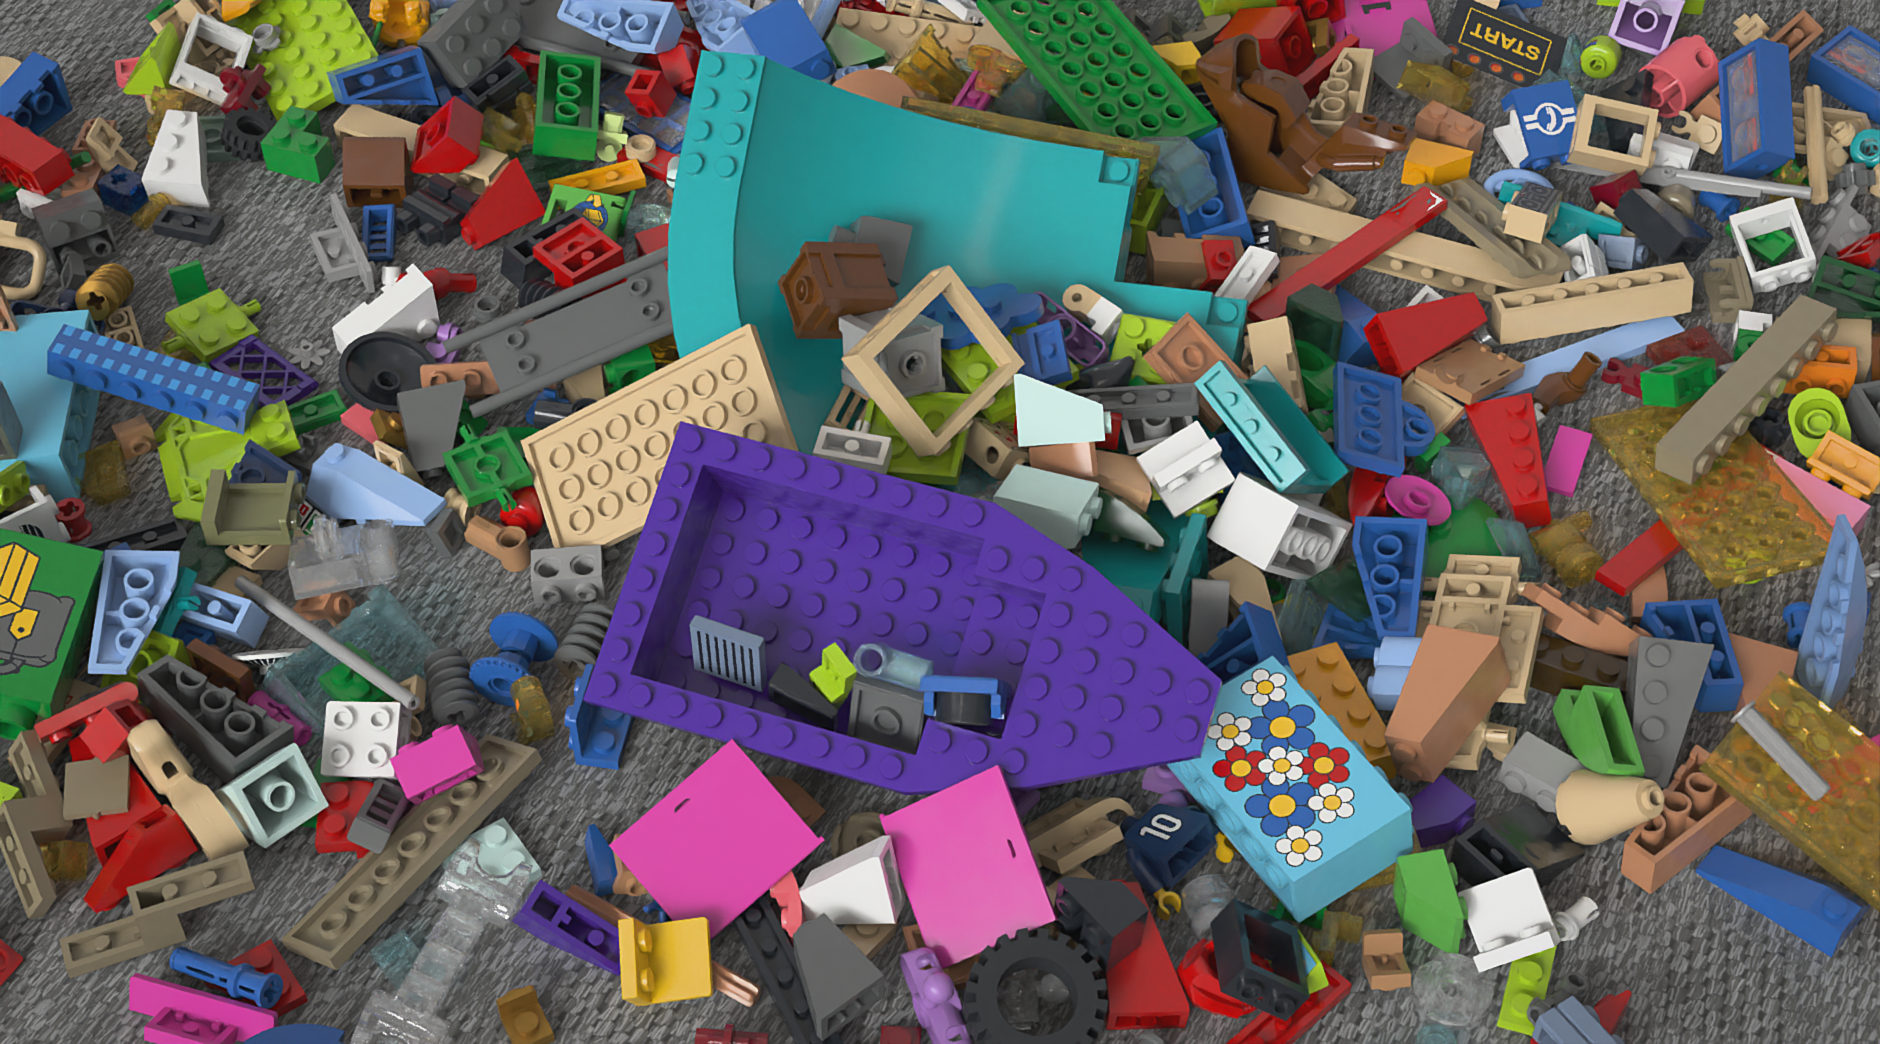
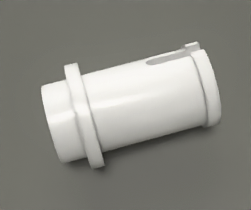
M1583 896L1565 912H1558L1553 915L1552 919L1557 932L1560 933L1561 941H1573L1578 937L1579 930L1599 916V911H1596L1598 907L1592 899Z

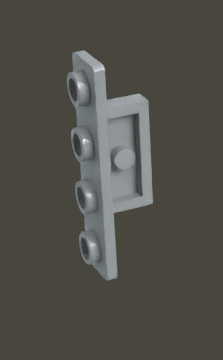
M1855 184L1845 190L1839 188L1829 197L1828 202L1830 204L1828 208L1818 217L1820 223L1808 236L1816 263L1823 256L1824 252L1832 258H1838L1837 251L1866 236L1872 227L1863 215L1850 206L1859 189ZM1799 253L1797 257L1799 259H1802L1801 254Z
M336 193L330 194L332 215L337 228L310 234L311 245L329 283L360 275L368 294L374 293V280H378L376 266L373 261L368 262L369 255L365 242L358 241L360 237L356 223L349 222L351 218L347 204L341 203Z

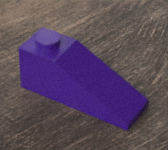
M1443 774L1434 783L1429 784L1409 800L1413 807V812L1411 813L1412 826L1414 828V833L1412 834L1413 850L1447 843L1457 834L1460 836L1474 825L1475 819L1473 816L1476 801Z
M540 879L530 890L511 922L538 939L619 976L621 973L619 929Z

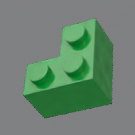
M290 106L261 142L266 168L273 172L321 184L336 165L330 138L324 137L322 134L318 112Z

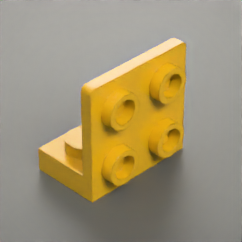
M699 917L646 925L634 918L618 920L623 1000L636 1006H646L705 998L713 995L710 928L707 918Z

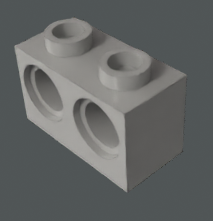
M601 545L531 550V587L534 604H555L557 602L577 600L586 602L605 598V574Z

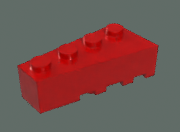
M0 114L1 182L7 184L11 181L15 187L21 188L24 186L27 191L46 196L75 176L69 164L71 163V158L62 147L57 148L53 146L45 137H38L28 127L18 125L10 116L5 117Z

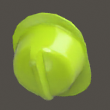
M1809 388L1798 393L1791 401L1788 409V421L1795 444L1803 456L1806 458L1812 457L1828 430L1851 442V429L1840 399L1830 390Z

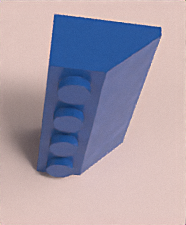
M1222 127L1213 129L1206 135L1163 151L1185 237L1201 239L1202 235L1240 237L1243 248L1255 245L1256 242L1231 152Z

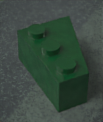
M1823 255L1817 262L1805 296L1836 308V318L1870 319L1872 324H1880V273Z

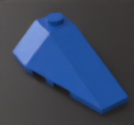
M1718 845L1714 846L1695 870V873L1831 958L1871 906L1870 903L1837 883Z

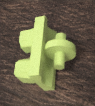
M604 111L602 126H598L597 139L599 140L596 143V153L600 159L606 162L617 160L616 154L622 150L621 143L627 144L628 134L625 130H622L624 121L622 113Z

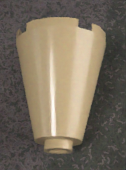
M1590 769L1572 771L1568 774L1570 776L1566 782H1561L1557 789L1555 803L1560 824L1566 825L1572 834L1568 836L1573 841L1582 845H1596L1659 816L1664 807V795L1660 786L1650 779L1602 774Z

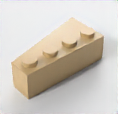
M1343 48L1330 70L1329 78L1327 81H1323L1319 88L1318 96L1315 100L1312 99L1308 106L1307 116L1319 133L1330 137L1353 113L1367 114L1374 79V49Z

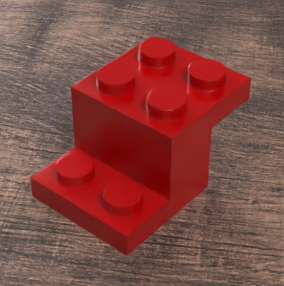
M584 217L532 247L533 256L554 272L555 284L565 289L625 264L623 248ZM624 278L620 281H617L613 284H610L606 287H603L599 290L582 296V299L584 300L588 297H591L595 294H598L602 291H605L609 288L626 282L627 279Z

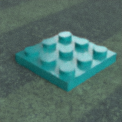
M1196 513L1191 514L1188 526L1181 528L1179 552L1172 554L1170 561L1171 575L1169 579L1163 580L1161 587V600L1166 601L1162 618L1163 624L1168 625L1166 632L1186 649L1192 578L1207 579L1209 572L1206 515Z

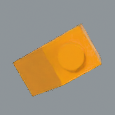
M1416 138L1410 145L1404 160L1401 183L1413 186L1421 183H1430L1439 186L1455 180L1468 178L1474 151Z

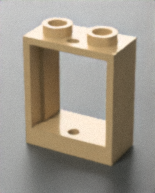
M1584 94L1578 105L1567 162L1614 173L1635 169L1638 178H1641L1647 168H1652L1655 160L1656 151L1651 150L1653 140L1656 141L1658 139L1661 129V122H1657L1659 110ZM1596 114L1645 125L1639 157L1588 146L1593 115Z

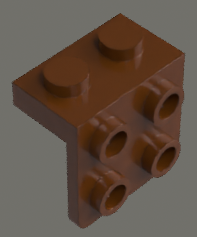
M197 638L185 647L192 669L205 675L209 683L221 689L223 687L228 688L236 693V698L246 704L248 703L249 698L256 692L252 679L253 672L245 662L241 660L235 661L224 655L222 650L216 645H207Z

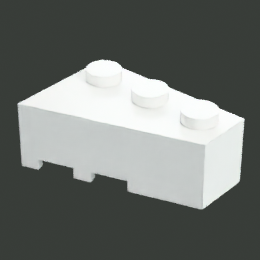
M167 110L141 179L151 203L210 208L208 197L209 179L206 166L208 165L206 136L197 112Z
M414 263L405 269L408 274L393 286L387 283L382 287L381 290L384 293L369 305L363 302L332 327L337 350L341 355L353 340L369 333H397L417 342L437 333L440 320L433 285Z

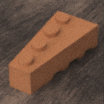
M1696 744L1690 752L1687 762L1684 765L1681 764L1676 771L1674 779L1668 788L1662 790L1664 807L1660 815L1636 826L1624 842L1621 873L1643 890L1652 894L1751 816L1757 785Z

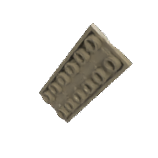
M1459 179L1439 186L1421 183L1413 187V192H1416L1421 187L1426 186L1448 200L1447 209L1440 213V216L1452 223L1459 232L1474 241L1476 246L1491 255L1494 261L1502 264L1514 277L1526 279L1533 275H1555L1557 272L1571 271L1570 257L1546 237L1540 244L1503 233L1506 221L1502 220L1505 205L1473 179Z

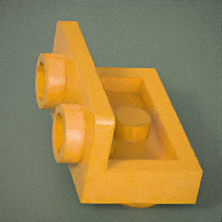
M1830 430L1827 431L1812 457L1809 456L1806 461L1807 468L1811 469L1810 474L1827 483L1830 480L1842 486V491L1859 500L1862 497L1869 501L1880 484V458Z

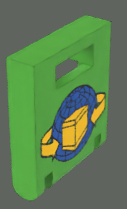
M554 184L541 225L555 218L559 206L565 212L575 207L592 221L596 228L616 242L627 200L620 196Z

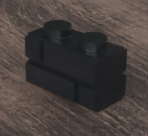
M508 55L461 89V91L468 100L469 105L483 114V122L489 125L493 121L498 120L502 114L517 103L524 101L535 89L524 68L511 55Z

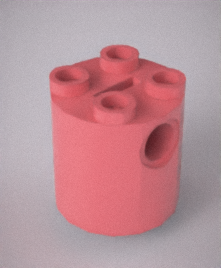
M1693 35L1675 40L1640 69V71L1647 69L1654 75L1649 108L1659 110V116L1664 118L1678 116L1679 111L1686 110L1717 83L1719 79L1718 62L1720 61L1702 36Z

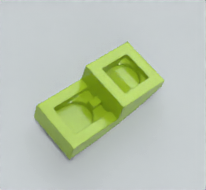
M836 642L823 649L822 665L809 673V684L838 710L853 687L854 679L857 676V669Z

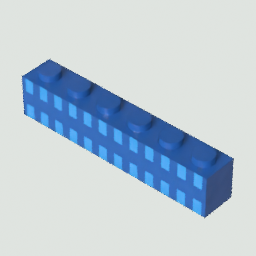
M63 324L47 350V374L220 427L224 430L244 435L258 409L259 384L70 325Z

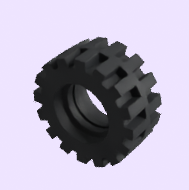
M243 107L238 108V111L232 110L230 114L225 116L221 133V144L225 146V151H231V156L235 158L240 156L243 161L251 159V162H257L258 158L264 161L261 142L277 121H272V116L270 114L264 115V111L260 109L258 112L254 111V108L248 107V110H245Z

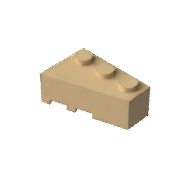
M1287 316L1248 324L1249 335L1244 336V344L1247 355H1252L1254 367L1250 368L1251 377L1266 365L1302 412L1307 415L1309 412L1290 320Z

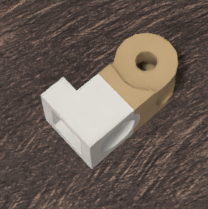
M1075 284L1067 288L1062 299L1067 312L1079 322H1085L1090 325L1092 332L1109 346L1117 336L1121 317L1124 314L1122 309L1084 285Z

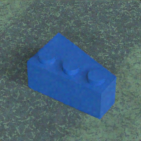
M1718 599L1645 603L1639 627L1653 635L1654 638L1714 645L1694 705L1699 713L1735 711L1744 682Z
M1245 601L1238 609L1241 614L1228 628L1224 626L1216 634L1219 639L1206 653L1200 652L1196 657L1222 680V686L1271 656H1274L1282 666L1287 665L1290 667L1272 611Z

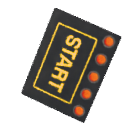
M1457 0L1443 39V43L1453 51V60L1521 88L1554 82L1568 41L1564 37L1474 0Z

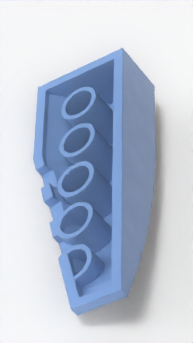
M1845 514L1837 515L1798 648L1794 669L1795 678L1805 701H1808L1820 724L1824 723L1846 694L1850 680L1855 675V664L1858 654L1863 650V634L1867 616L1865 566L1858 540Z

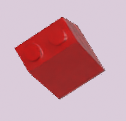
M1300 6L1239 9L1213 41L1214 45L1226 39L1244 33L1253 35L1259 42L1260 63L1270 70L1277 69L1294 77L1299 73H1303L1317 56L1313 51L1312 40Z

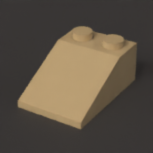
M1237 556L1208 572L1207 579L1229 580L1227 628L1241 614L1238 609L1245 601L1272 611L1280 634L1266 580L1259 567Z

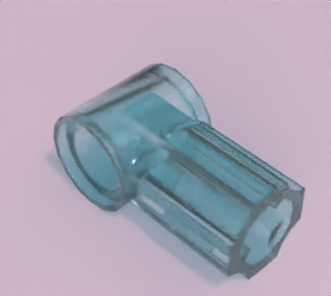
M882 642L862 645L854 655V666L860 675L881 679L922 693L924 691L920 690L921 677L923 675H932L934 670L933 660L892 648ZM872 649L878 651L882 657V665L878 670L872 669L867 662V656Z

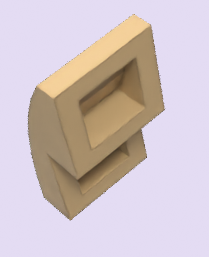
M98 117L85 140L101 168L118 186H123L128 183L138 162L119 146L123 137L101 117Z

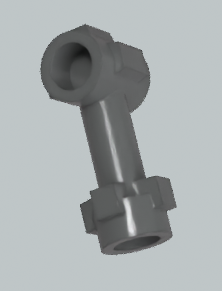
M1568 972L1561 976L1554 987L1556 992L1553 995L1548 996L1544 1000L1536 997L1530 1002L1527 1009L1529 1021L1535 1026L1540 1015L1553 1007L1556 1008L1558 1004L1572 995L1582 1004L1588 994L1585 991L1588 986L1586 978L1577 972Z

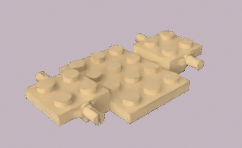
M1450 554L1447 568L1441 573L1440 578L1425 577L1423 591H1434L1436 596L1434 601H1421L1416 637H1423L1428 624L1500 637L1511 681L1496 702L1526 704L1544 613L1542 607L1514 605L1518 597L1522 596L1521 592L1528 583L1520 582L1519 580L1522 569L1520 557ZM1529 582L1541 588V582ZM1490 709L1445 768L1478 771L1482 751L1488 742L1510 744L1511 730L1509 728H1489ZM1384 720L1386 728L1389 724V720Z

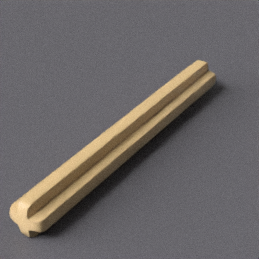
M1814 84L1804 88L1803 98L1809 187H1813L1811 203L1818 205L1819 203L1825 204L1829 198L1822 92L1820 87Z

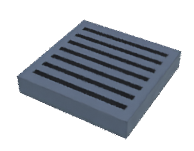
M695 615L690 623L694 669L763 692L768 683L764 638Z

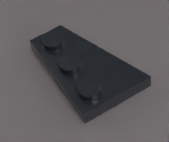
M1644 69L1600 91V95L1603 98L1649 108L1654 75L1647 69ZM1605 117L1611 151L1627 154L1633 133L1643 135L1645 125Z

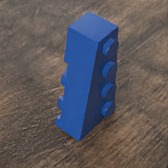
M34 51L0 87V114L5 117L10 116L18 125L28 127L37 136L73 110L59 64Z

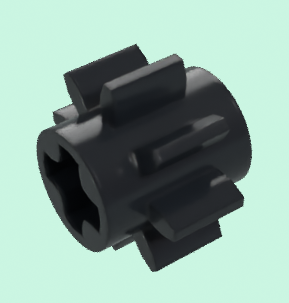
M1766 407V410L1760 417L1756 416L1750 422L1747 431H1750L1748 440H1752L1754 443L1758 442L1765 447L1773 445L1779 447L1781 439H1787L1790 426L1785 424L1787 416L1783 415L1776 408Z

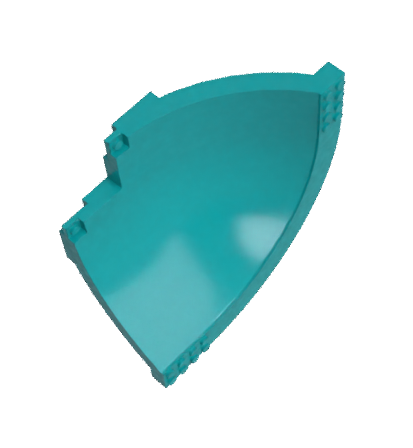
M701 50L675 179L668 229V291L674 338L681 359L749 323L755 325L794 439L801 453L813 456L821 426L845 385L842 383L841 369H844L843 361L841 360L844 356L843 339H796L793 330L794 324L784 294H781L777 282L783 274L788 272L801 253L800 248L805 241L828 242L830 232L835 225L849 229L850 225L861 216H870L913 226L900 284L895 287L898 296L895 303H899L932 270L947 265L951 266L965 286L983 289L998 283H1008L1017 288L1018 294L1042 292L1064 310L1066 308L1062 299L1065 290L1072 285L1081 284L1122 309L1124 314L1177 322L1188 312L1241 369L1245 345L1243 334L1249 302L1244 299L1216 297L1212 292L1123 282L1132 235L1130 221L1141 164L1139 159L1107 156L1103 150L1041 142L960 125L848 92L770 60L766 56ZM1048 301L1047 308L1056 313V307ZM1081 322L1084 326L1091 330L1092 327L1090 325H1088L1085 322ZM1072 327L1063 330L1064 337L1070 335ZM1116 337L1108 346L1110 353L1106 362H1110ZM1096 341L1095 346L1102 350L1103 345ZM1068 355L1073 364H1080ZM1085 359L1080 360L1085 364H1089ZM851 390L835 419L838 423H840L855 394ZM862 397L846 426L849 430H852L867 401ZM1192 416L1193 422H1199L1210 440L1216 434L1230 431L1227 425L1223 423L1216 431L1211 432L1197 416ZM1119 432L1117 449L1123 455H1126L1122 437ZM1140 452V453H1136V454H1131V455H1129V456L1138 457V456L1142 455V454L1145 453V452ZM966 454L963 458L958 486L936 485L943 490L993 502L995 493L1005 480L993 478ZM1150 498L1146 513L1171 538L1168 546H1159L1156 552L1136 547L1137 541L1124 538L1123 543L1102 539L1103 532L1093 530L1095 519H1093L1089 534L1087 536L1083 535L1075 548L1067 550L1093 566L1158 624L1166 601L1161 600L1162 583L1164 579L1170 578L1171 557L1174 552H1179L1180 531L1183 526H1188L1190 516L1186 517L1183 514L1174 520L1162 500H1152Z

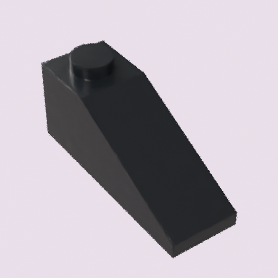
M573 207L505 245L500 273L519 290L523 283L530 278L538 277L544 279L552 271L533 256L532 247L581 217H584L595 227L596 225L578 209Z

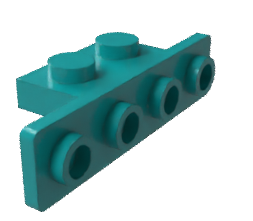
M1504 181L1501 186L1499 201L1504 205L1507 202H1511L1514 192L1516 190L1520 191L1523 186ZM1561 201L1557 219L1545 237L1560 248V246L1581 234H1587L1589 237L1597 240L1599 234L1620 236L1623 224L1611 217L1601 216L1587 211L1580 206H1573Z

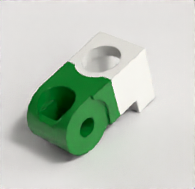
M1739 310L1733 329V361H1737L1772 325V314Z

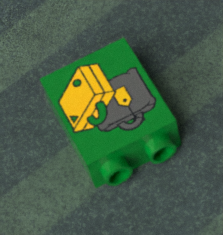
M0 528V737L15 741L21 731L34 730L33 725L63 711L96 617L104 563L103 551Z

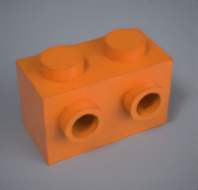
M1823 345L1817 357L1812 361L1809 360L1803 366L1799 376L1796 379L1792 378L1785 385L1782 393L1798 394L1809 388H1823L1830 390L1838 398L1848 399L1858 370L1856 347Z

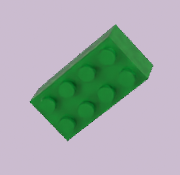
M540 50L532 154L545 157L594 161L598 135L601 57Z

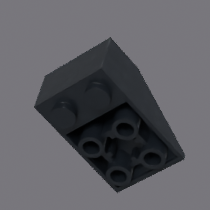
M1526 804L1484 818L1457 837L1454 842L1450 862L1454 863L1456 872L1472 887L1530 867L1533 869L1541 889L1585 855V851L1531 804Z

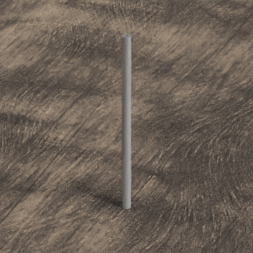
M243 575L235 580V587L406 708L415 710L419 706V697Z

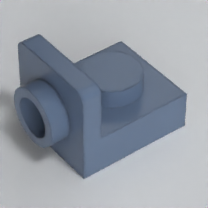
M1599 234L1597 246L1605 255L1607 267L1629 270L1643 269V264L1648 259L1649 249L1640 238Z

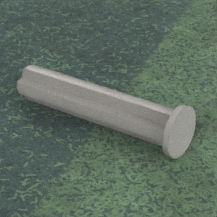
M1753 700L1731 719V722L1733 724L1738 722L1812 800L1817 801L1830 790V785L1754 707L1756 702Z

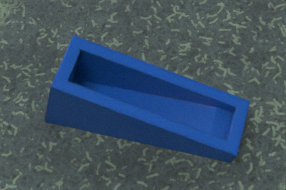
M591 824L588 826L584 842L594 892L596 896L600 897L614 893L612 886L618 873L612 849L596 824Z

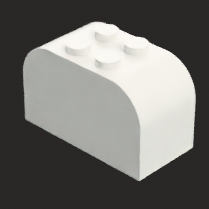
M1239 472L1207 537L1264 571L1320 586L1353 524L1298 494H1280L1271 482Z

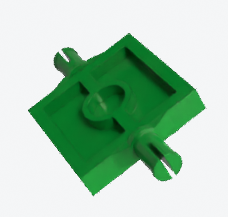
M466 424L467 429L463 425L459 432L463 436L465 443L458 448L442 453L444 463L464 500L470 508L497 498L503 511L509 512V507L512 511L517 503L510 493L534 484L532 473L507 430L491 436L478 437L471 424Z

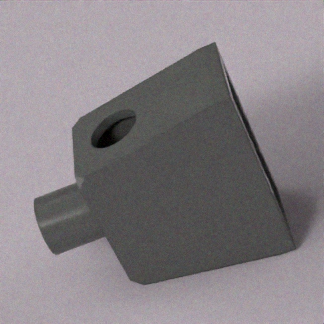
M861 216L850 225L849 229L835 225L830 232L828 242L877 243L886 262V265L883 267L890 287H896L900 284L913 226L870 216Z

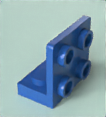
M586 664L583 676H577L575 681L574 704L568 705L565 713V727L570 728L569 749L574 750L575 762L578 765L619 770L634 717L588 704L583 700L595 667L594 664Z

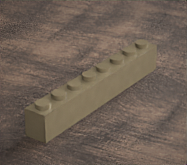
M1801 294L1657 443L1655 469L1690 485L1701 474H1707L1713 461L1719 455H1724L1728 451L1731 442L1738 435L1742 436L1748 429L1750 422L1756 416L1760 417L1764 413L1768 403L1774 397L1778 398L1782 394L1785 385L1792 378L1796 379L1799 376L1803 366L1809 360L1812 361L1817 357L1820 348L1826 342H1831L1834 339L1838 330V324L1835 323L1837 309Z

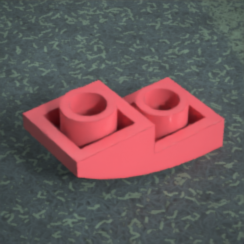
M790 870L770 888L771 898H776L782 912V929L784 932H788L792 946H794L793 934L807 920L796 878L792 870Z

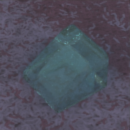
M1571 32L1569 34L1560 71L1561 73L1583 76L1584 72L1579 63L1583 48L1576 33Z

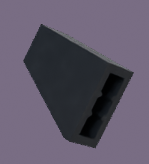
M1631 188V190L1626 191L1618 201L1619 206L1613 212L1618 219L1665 262H1695L1714 239L1709 232L1648 189Z

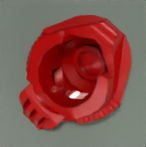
M1202 938L1187 951L1178 965L1177 974L1186 995L1194 1007L1215 1015L1219 1014L1222 1017L1225 1015L1228 1018L1232 1017L1235 1019L1257 1009L1220 992L1213 938L1208 940ZM1250 951L1252 964L1273 973L1268 960H1264V957Z

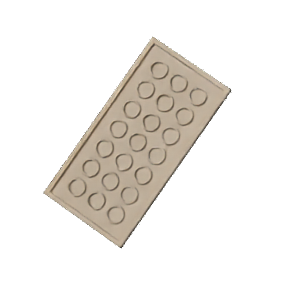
M749 323L521 440L554 548L601 545L602 550L643 530L680 421L799 452L755 325Z

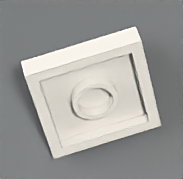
M1198 421L1185 427L1136 459L1174 520L1235 482V478L1220 456L1222 452L1221 447L1215 438L1211 440L1208 438Z

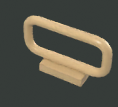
M0 220V246L26 250L34 257L31 281L27 287L1 286L7 299L29 300L35 297L42 289L47 266L46 253L37 241L20 236L22 224Z

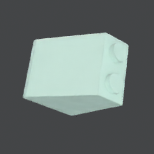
M1014 374L1019 447L1105 441V433H1112L1110 412H1103V404L1028 376Z
M1016 464L995 493L993 503L998 504L1063 548L1071 549L1076 547L1083 535L1087 536L1089 534L1092 520L1099 518L1103 499L1098 497L1099 483Z
M295 743L274 752L214 792V795L234 820L242 834L263 848H267L329 806L298 745Z

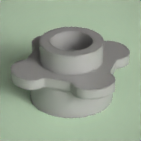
M268 23L256 27L251 35L254 37L253 41L255 42L253 50L256 53H261L264 50L271 51L281 44L279 39L280 27L272 26Z

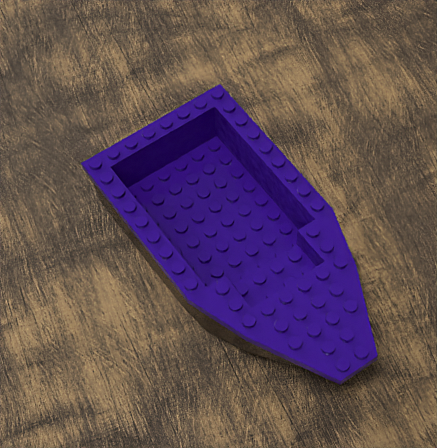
M680 421L583 700L588 704L725 744L733 739L740 748L900 794L931 796L997 765L1001 766L1009 790L1018 791L1201 758L1223 683L1219 677L1093 566L996 503ZM695 615H699L763 637L768 682L781 662H784L809 683V673L822 665L823 649L836 642L857 669V675L862 674L882 681L900 679L906 682L911 690L924 693V691L920 690V679L923 675L997 678L1012 685L1011 699H1007L1005 719H994L993 725L941 723L935 721V716L927 715L926 725L917 753L913 755L847 736L853 687L838 709V727L835 732H832L770 701L768 683L763 692H759L694 669L690 623Z

